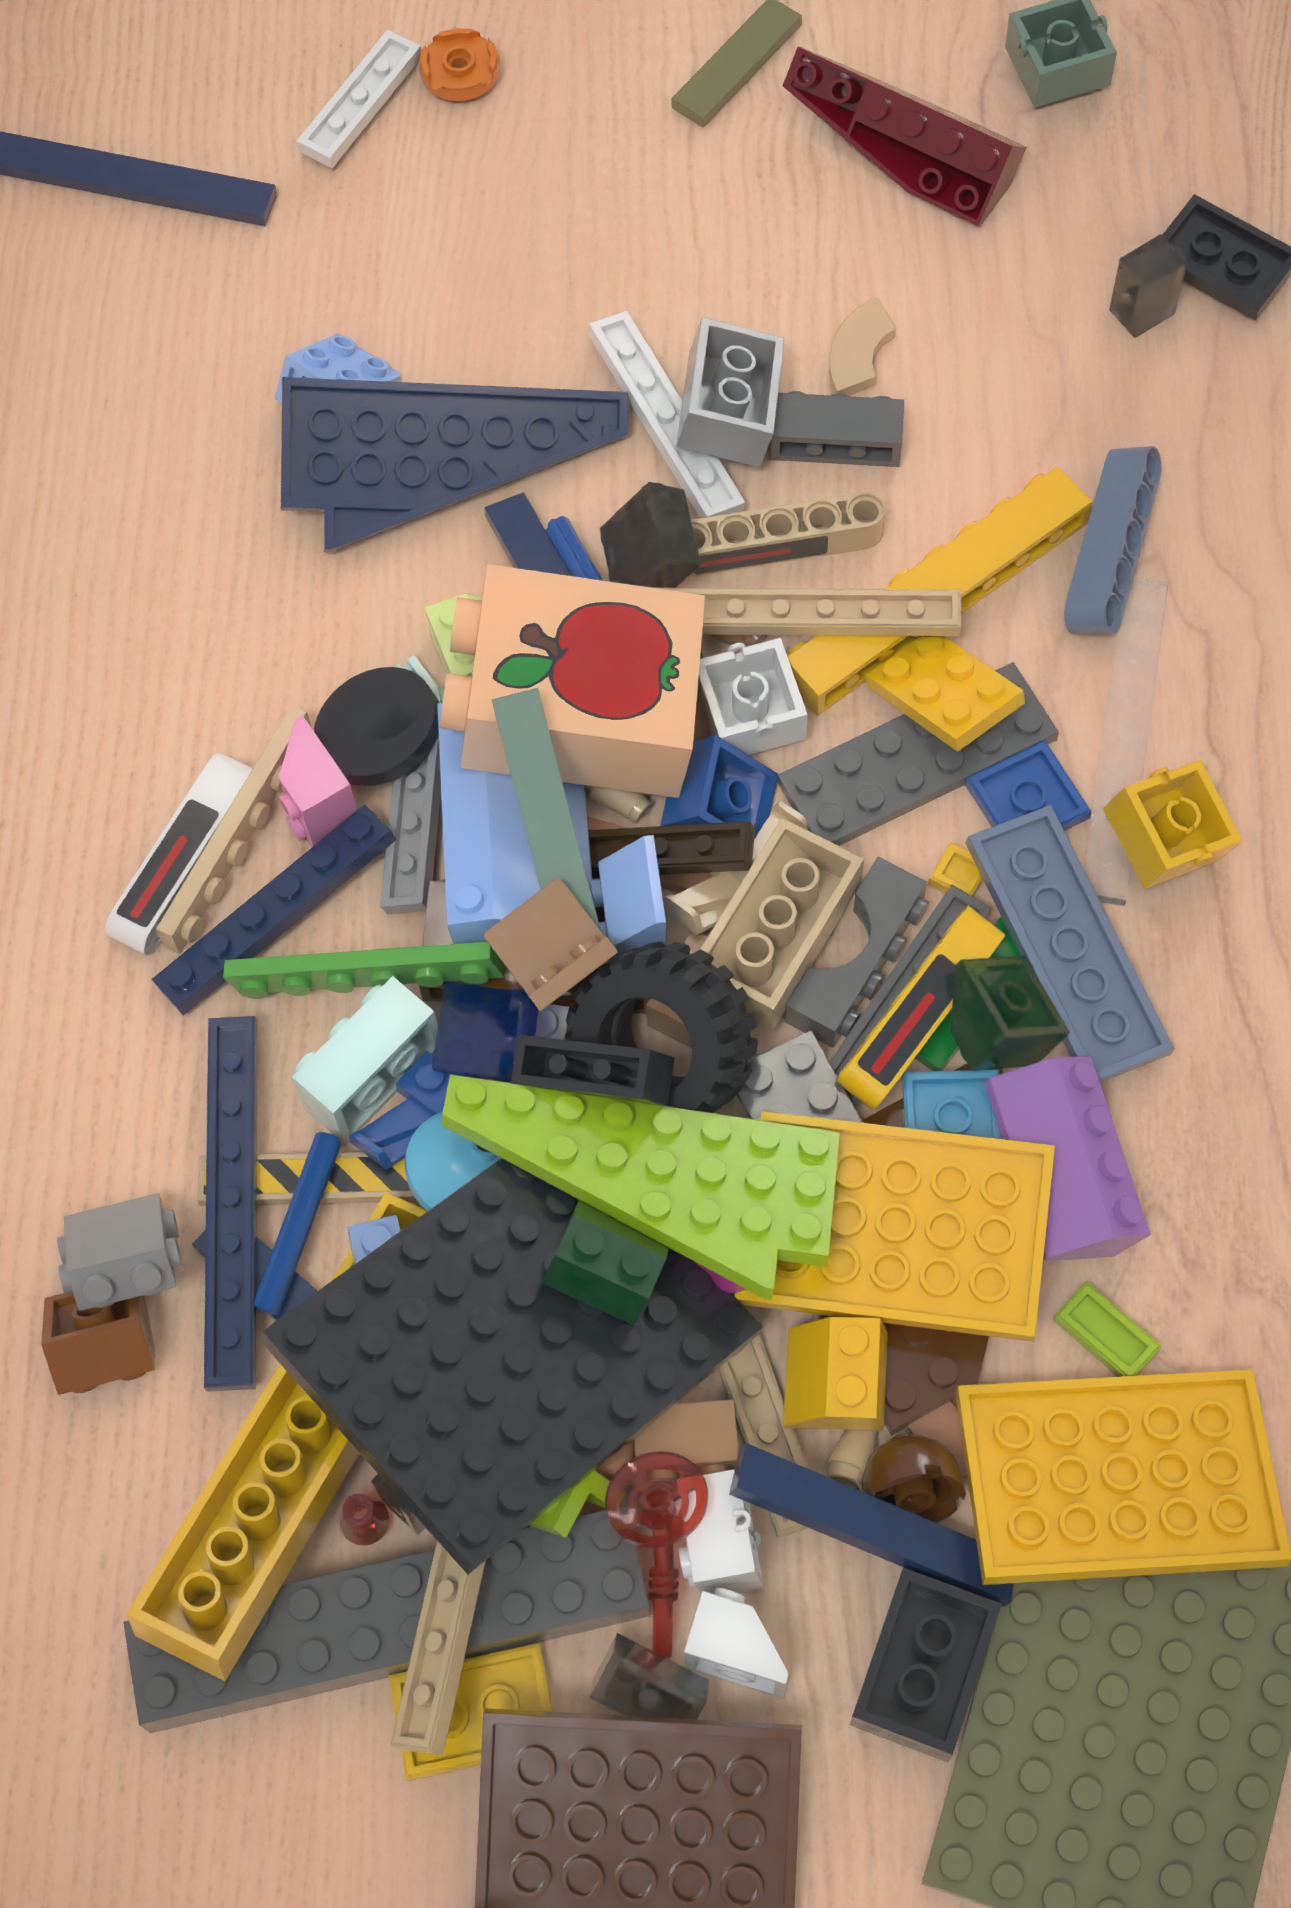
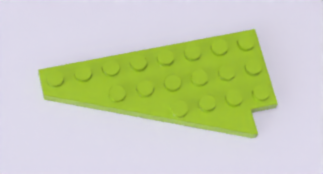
M450 1075L442 1113L443 1127L764 1299H772L777 1260L826 1267L829 1257L840 1132Z

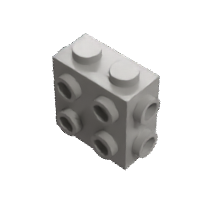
M159 1193L64 1216L65 1236L57 1238L58 1249L63 1263L58 1266L59 1276L64 1293L73 1292L79 1311L93 1307H107L115 1302L142 1295H156L163 1290L176 1287L174 1267L182 1266L181 1253L176 1239L179 1238V1231L173 1209L164 1211Z

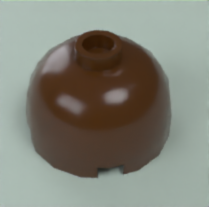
M909 1433L896 1435L877 1448L869 1456L862 1476V1492L935 1523L954 1514L957 1511L956 1500L959 1497L964 1500L966 1496L963 1478L954 1455L935 1439Z

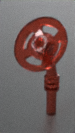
M663 1451L645 1453L625 1463L612 1477L605 1496L607 1517L617 1534L634 1545L653 1548L654 1567L649 1569V1577L651 1579L648 1582V1587L651 1590L648 1592V1599L653 1601L652 1657L659 1660L672 1657L673 1602L679 1598V1592L676 1591L679 1588V1581L677 1580L679 1570L674 1567L673 1544L688 1537L700 1525L706 1514L709 1502L707 1483L700 1469L684 1456ZM666 1469L680 1473L681 1476L676 1484L665 1480L650 1482L646 1472ZM631 1484L634 1488L630 1492L627 1501L629 1514L621 1515V1498L626 1487ZM695 1490V1508L691 1517L686 1522L684 1519L688 1514L690 1506L688 1494ZM641 1496V1503L644 1510L637 1512L636 1506L638 1499ZM681 1498V1508L676 1515L677 1510L674 1502ZM643 1525L652 1529L653 1536L642 1535L635 1532V1530Z

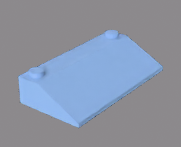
M437 703V706H438V729H439V727H440V719H441V712H442V704H443V703ZM439 729L447 926L453 944L487 942L484 938V933L541 889L511 775L460 768L464 732ZM562 782L593 899L585 785Z

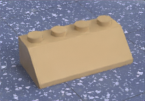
M784 818L780 819L701 947V950L714 957L712 965L716 968L725 965L734 974V977L730 979L731 983L737 990L743 987L749 997V1000L744 1002L747 1013L754 1012L756 1023L771 1032L783 1015L786 1003L808 968L813 965L862 882L864 858Z

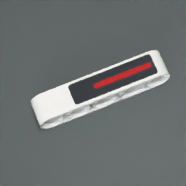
M221 752L211 757L112 909L105 925L106 936L146 956L151 955L158 948L162 941L156 930L157 926L252 771V767Z

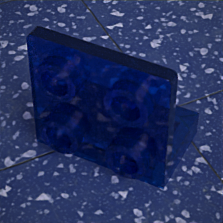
M446 982L443 990L432 1069L436 1072L511 1083L518 1035L535 1037L539 1009L522 986L520 990L512 989L509 991L457 982Z

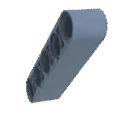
M1155 446L1111 449L1106 456L1065 603L1064 620L1066 628L1071 634L1116 633L1120 628L1161 477V457Z

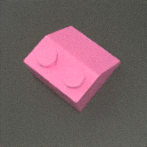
M303 716L296 719L279 775L284 795L278 799L288 815L285 820L296 839L301 841L306 838L311 847H313L356 812L357 807L350 783Z

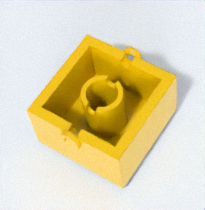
M1201 759L1170 771L1167 766L1162 767L1149 775L1150 778L1124 787L1103 808L1144 890L1215 863L1243 841Z

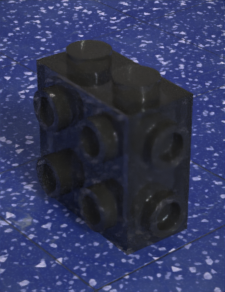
M648 482L599 528L610 582L650 588H676L701 566L686 495L683 489L666 486L662 483Z

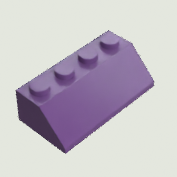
M1091 1056L1053 1057L990 1077L984 1081L1002 1139L1055 1145L1043 1262L1114 1257L1151 1235Z

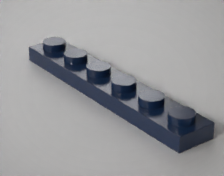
M364 804L151 980L184 1016L226 981L223 978L225 960L248 959L258 955L396 841L391 829Z

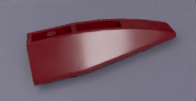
M797 47L782 85L905 191L978 226L983 224L1010 187L1027 148L931 102L803 47Z

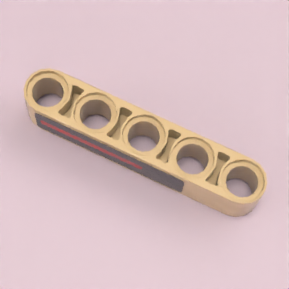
M862 492L687 520L679 524L673 532L674 565L681 574L701 576L869 549L876 546L883 537L885 505L877 495ZM860 519H868V520H871L872 522L863 523V522H860V521H858V520H860ZM826 526L828 529L819 530L815 527ZM773 533H784V534H786V535H785V536H782V537H778V536H774V535H771V534H773ZM733 539H739V540H741V541H743V542H741V543H731V542H728V541L733 540ZM690 546H696V547H699L700 549H697V550H687V549H685V548L690 547Z

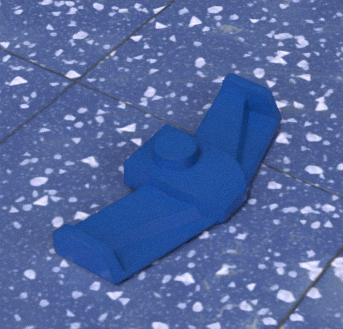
M473 1004L443 1061L439 1060L429 1051H426L396 1082V1091L407 1100L361 1130L350 1134V1143L385 1170L404 1159L408 1144L416 1129L428 1118L443 1111L450 1075L487 1079L508 1040V1036L501 1023L482 1008Z

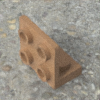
M560 878L554 879L484 933V938L540 1011L618 953L607 936L603 935Z

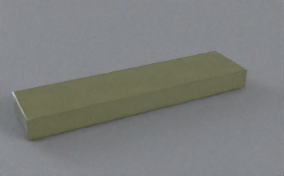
M766 0L671 98L672 108L704 127L802 25V15L778 0Z

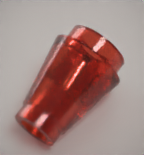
M364 1494L349 1496L343 1504L340 1515V1528L343 1535L351 1543L360 1546H367L378 1542L387 1532L390 1522L389 1512L384 1503L375 1497ZM368 1508L363 1518H353L357 1511L361 1512V1509Z

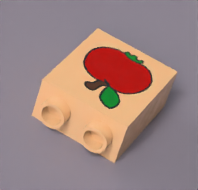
M487 564L482 601L457 597L450 652L474 655L472 677L446 674L439 729L464 732L460 768L511 775L491 699L538 688L562 782L679 798L693 749L705 595Z

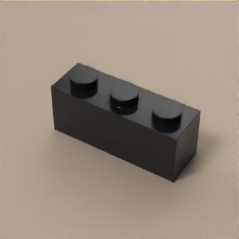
M518 1035L511 1083L668 1106L675 1057L650 1049Z

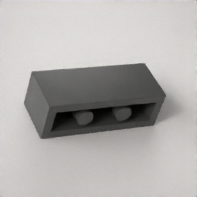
M800 391L778 393L774 433L771 438V460L900 467L904 399H892L887 396H876L873 398L851 397L840 393L815 395L805 394Z

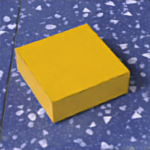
M950 842L929 877L928 885L943 893H946L950 886L954 885L974 897L983 882V878L970 852Z

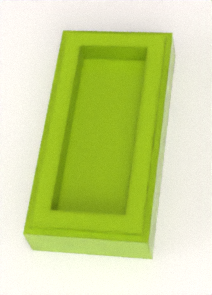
M1087 1281L1053 1318L1055 1323L1117 1377L1137 1376L1162 1347Z

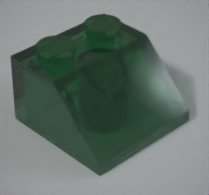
M1025 956L961 959L956 964L950 1033L957 1043L963 1059L968 1063L972 1071L1025 1067L1040 1062L1070 1033Z

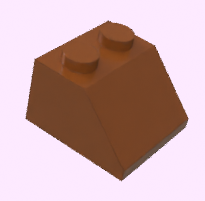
M73 1292L44 1298L41 1346L58 1395L69 1392L85 1393L96 1388L99 1384L118 1379L125 1381L134 1380L143 1376L146 1372L155 1370V1345L145 1295L118 1301L107 1307H93L81 1311L78 1310Z

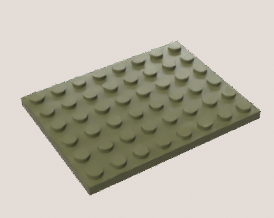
M1291 1562L1288 1567L1013 1583L1011 1602L1005 1607L1001 1606L983 1660L921 1884L990 1908H1253L1291 1748Z

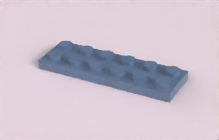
M1049 805L968 836L965 844L1070 1057L1091 1056L1099 1081L1102 1083L1169 1056L1174 1051V1047L1052 806Z

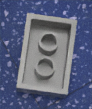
M702 317L689 351L676 447L760 467L774 433L785 338Z

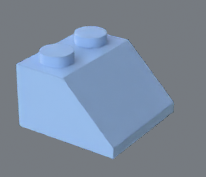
M654 835L641 837L599 861L600 879L591 880L594 907L604 908L605 922H599L600 930L618 951L617 954L610 958V961L636 947L641 948L649 943L663 942L666 945V921Z

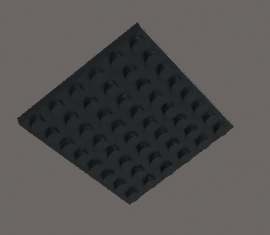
M503 1158L263 1330L260 1337L261 1343L467 1575L758 1336L763 1328L732 1293L720 1289L714 1284L708 1273L702 1270L693 1260L670 1248L651 1296L634 1326L542 1284L541 1282L579 1199Z

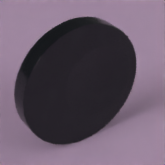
M398 667L371 669L350 678L329 696L319 711L314 726V733L350 784L357 786L384 784L408 773L429 753L439 734L437 706L439 702L426 681L410 670Z

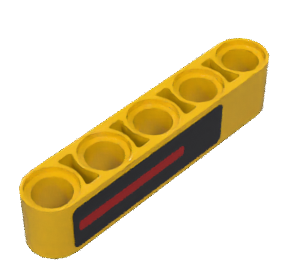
M968 905L949 927L840 1072L835 1082L871 1110H875L1000 944L1005 933Z

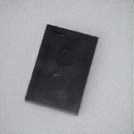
M1194 194L1151 248L1148 261L1248 317L1257 320L1291 275V246Z

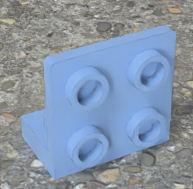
M335 334L286 355L275 399L282 403V377L399 382L401 374L389 367L385 360L372 356L355 345V342L349 337Z

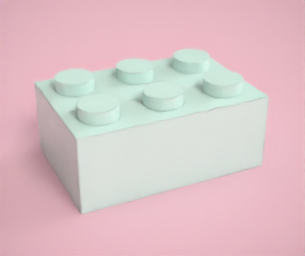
M393 976L383 986L379 984L373 987L363 999L362 1007L350 1019L344 1018L339 1021L331 1030L329 1040L317 1052L312 1051L306 1054L297 1064L292 1079L305 1110L346 1145L350 1141L349 1135L361 1130L397 1093L396 1082L426 1051L434 1055L443 1046L435 1013Z

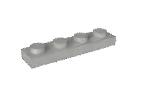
M439 738L436 739L429 753L416 767L393 780L388 828L391 829L396 841L386 848L380 908L387 914L426 911L429 881L433 880L441 796Z

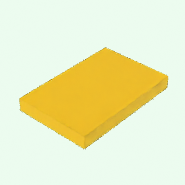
M540 1643L464 1659L443 1755L401 1750L407 1781L481 1766L483 1712L485 1708L553 1712ZM408 1671L389 1675L396 1720Z

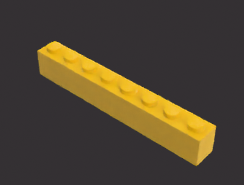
M1057 466L1046 475L1038 474L1026 484L1024 490L1013 498L1006 497L1000 500L993 507L990 514L979 522L971 521L960 530L957 537L945 546L940 544L932 548L926 554L923 561L911 570L905 568L898 572L884 589H961L962 614L1086 526L1093 501ZM817 635L809 642L801 641L789 650L787 657L802 700L818 717L867 682V673L920 636Z

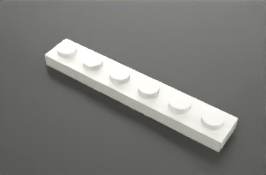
M624 311L589 323L588 336L621 390L628 392L629 403L698 516L705 518L744 511L745 501L718 457L676 447L682 399L628 312Z

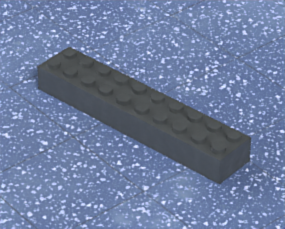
M627 1506L618 1507L616 1511L608 1509L578 1516L566 1538L533 1527L523 1529L485 1561L464 1659L650 1617L648 1599ZM435 1550L282 1585L226 1681L136 1637L129 1620L124 1621L139 1725L149 1733L159 1732L389 1678V1675L408 1671Z

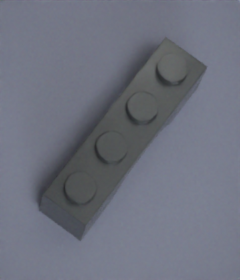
M878 856L855 892L853 912L861 920L867 931L868 943L854 960L845 965L828 969L809 967L786 1003L785 1023L804 1033L812 1030L818 1041L831 1048L835 1047L841 1036L847 1037L861 1017V1013L857 1012V1009L864 998L872 1000L878 992L884 979V975L880 974L887 960L894 963L901 954L907 938L903 937L910 923L917 926L923 918L929 905V901L924 899L927 881Z

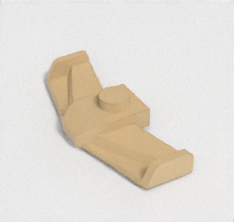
M778 801L754 839L752 865L781 818L808 830L805 817L784 802ZM748 871L708 872L714 877L676 895L670 894L664 897V912L695 935L713 928Z

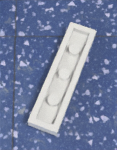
M387 29L296 141L298 151L333 168L418 63L421 45Z

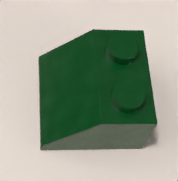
M578 1200L541 1283L634 1326L651 1296L666 1260L669 1247Z

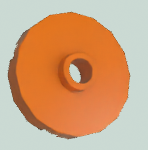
M454 28L440 32L432 37L433 42L427 48L425 44L421 50L419 70L424 86L435 96L445 100L467 101L478 98L489 91L498 79L500 61L496 46L489 38L487 41L485 38L480 37V32L473 29Z

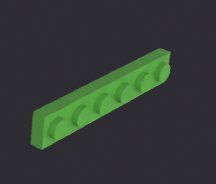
M488 942L225 960L223 978L240 995L247 998L260 999L266 997L267 993L285 992L294 996H304L310 994L311 990L324 989L337 993H349L354 990V987H375L379 984L383 986L392 976L402 984L417 983L425 987H438L444 981L459 980L469 984H483L489 978H504L506 965Z

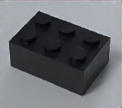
M903 1567L856 1703L850 1726L948 1763L953 1755L1002 1604Z

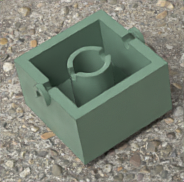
M1054 0L1009 13L1005 48L1035 108L1111 86L1117 52L1107 34L1108 25L1105 16L1097 15L1090 0Z

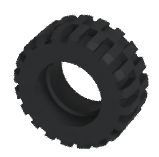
M655 942L641 948L636 947L599 966L589 974V980L582 983L574 994L577 1004L568 1009L566 1023L572 1026V1031L565 1034V1040L637 1048L632 1034L631 1022L634 1006L639 997L654 999L671 1008L679 1016L688 1031L692 1046V1059L687 1075L685 1077L672 1076L667 1107L714 1113L730 1102L741 1091L740 1085L748 1080L753 1069L752 1063L748 1062V1060L757 1055L758 1040L750 1037V1031L757 1027L755 1013H747L744 1002L749 1000L748 995L743 987L738 990L730 981L734 974L725 965L716 968L712 965L714 957L701 949L690 954L691 948L688 944L674 942L666 946L663 942Z

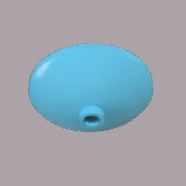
M443 1111L428 1118L416 1129L410 1139L405 1155L404 1167L407 1183L414 1197L426 1211L431 1210L501 1159V1157L443 1127Z

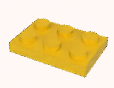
M920 636L866 674L869 689L957 752L1025 704L1024 690L945 636Z

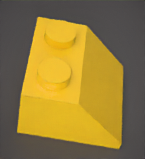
M828 1317L788 1328L784 1428L884 1431L888 1332L881 1318Z

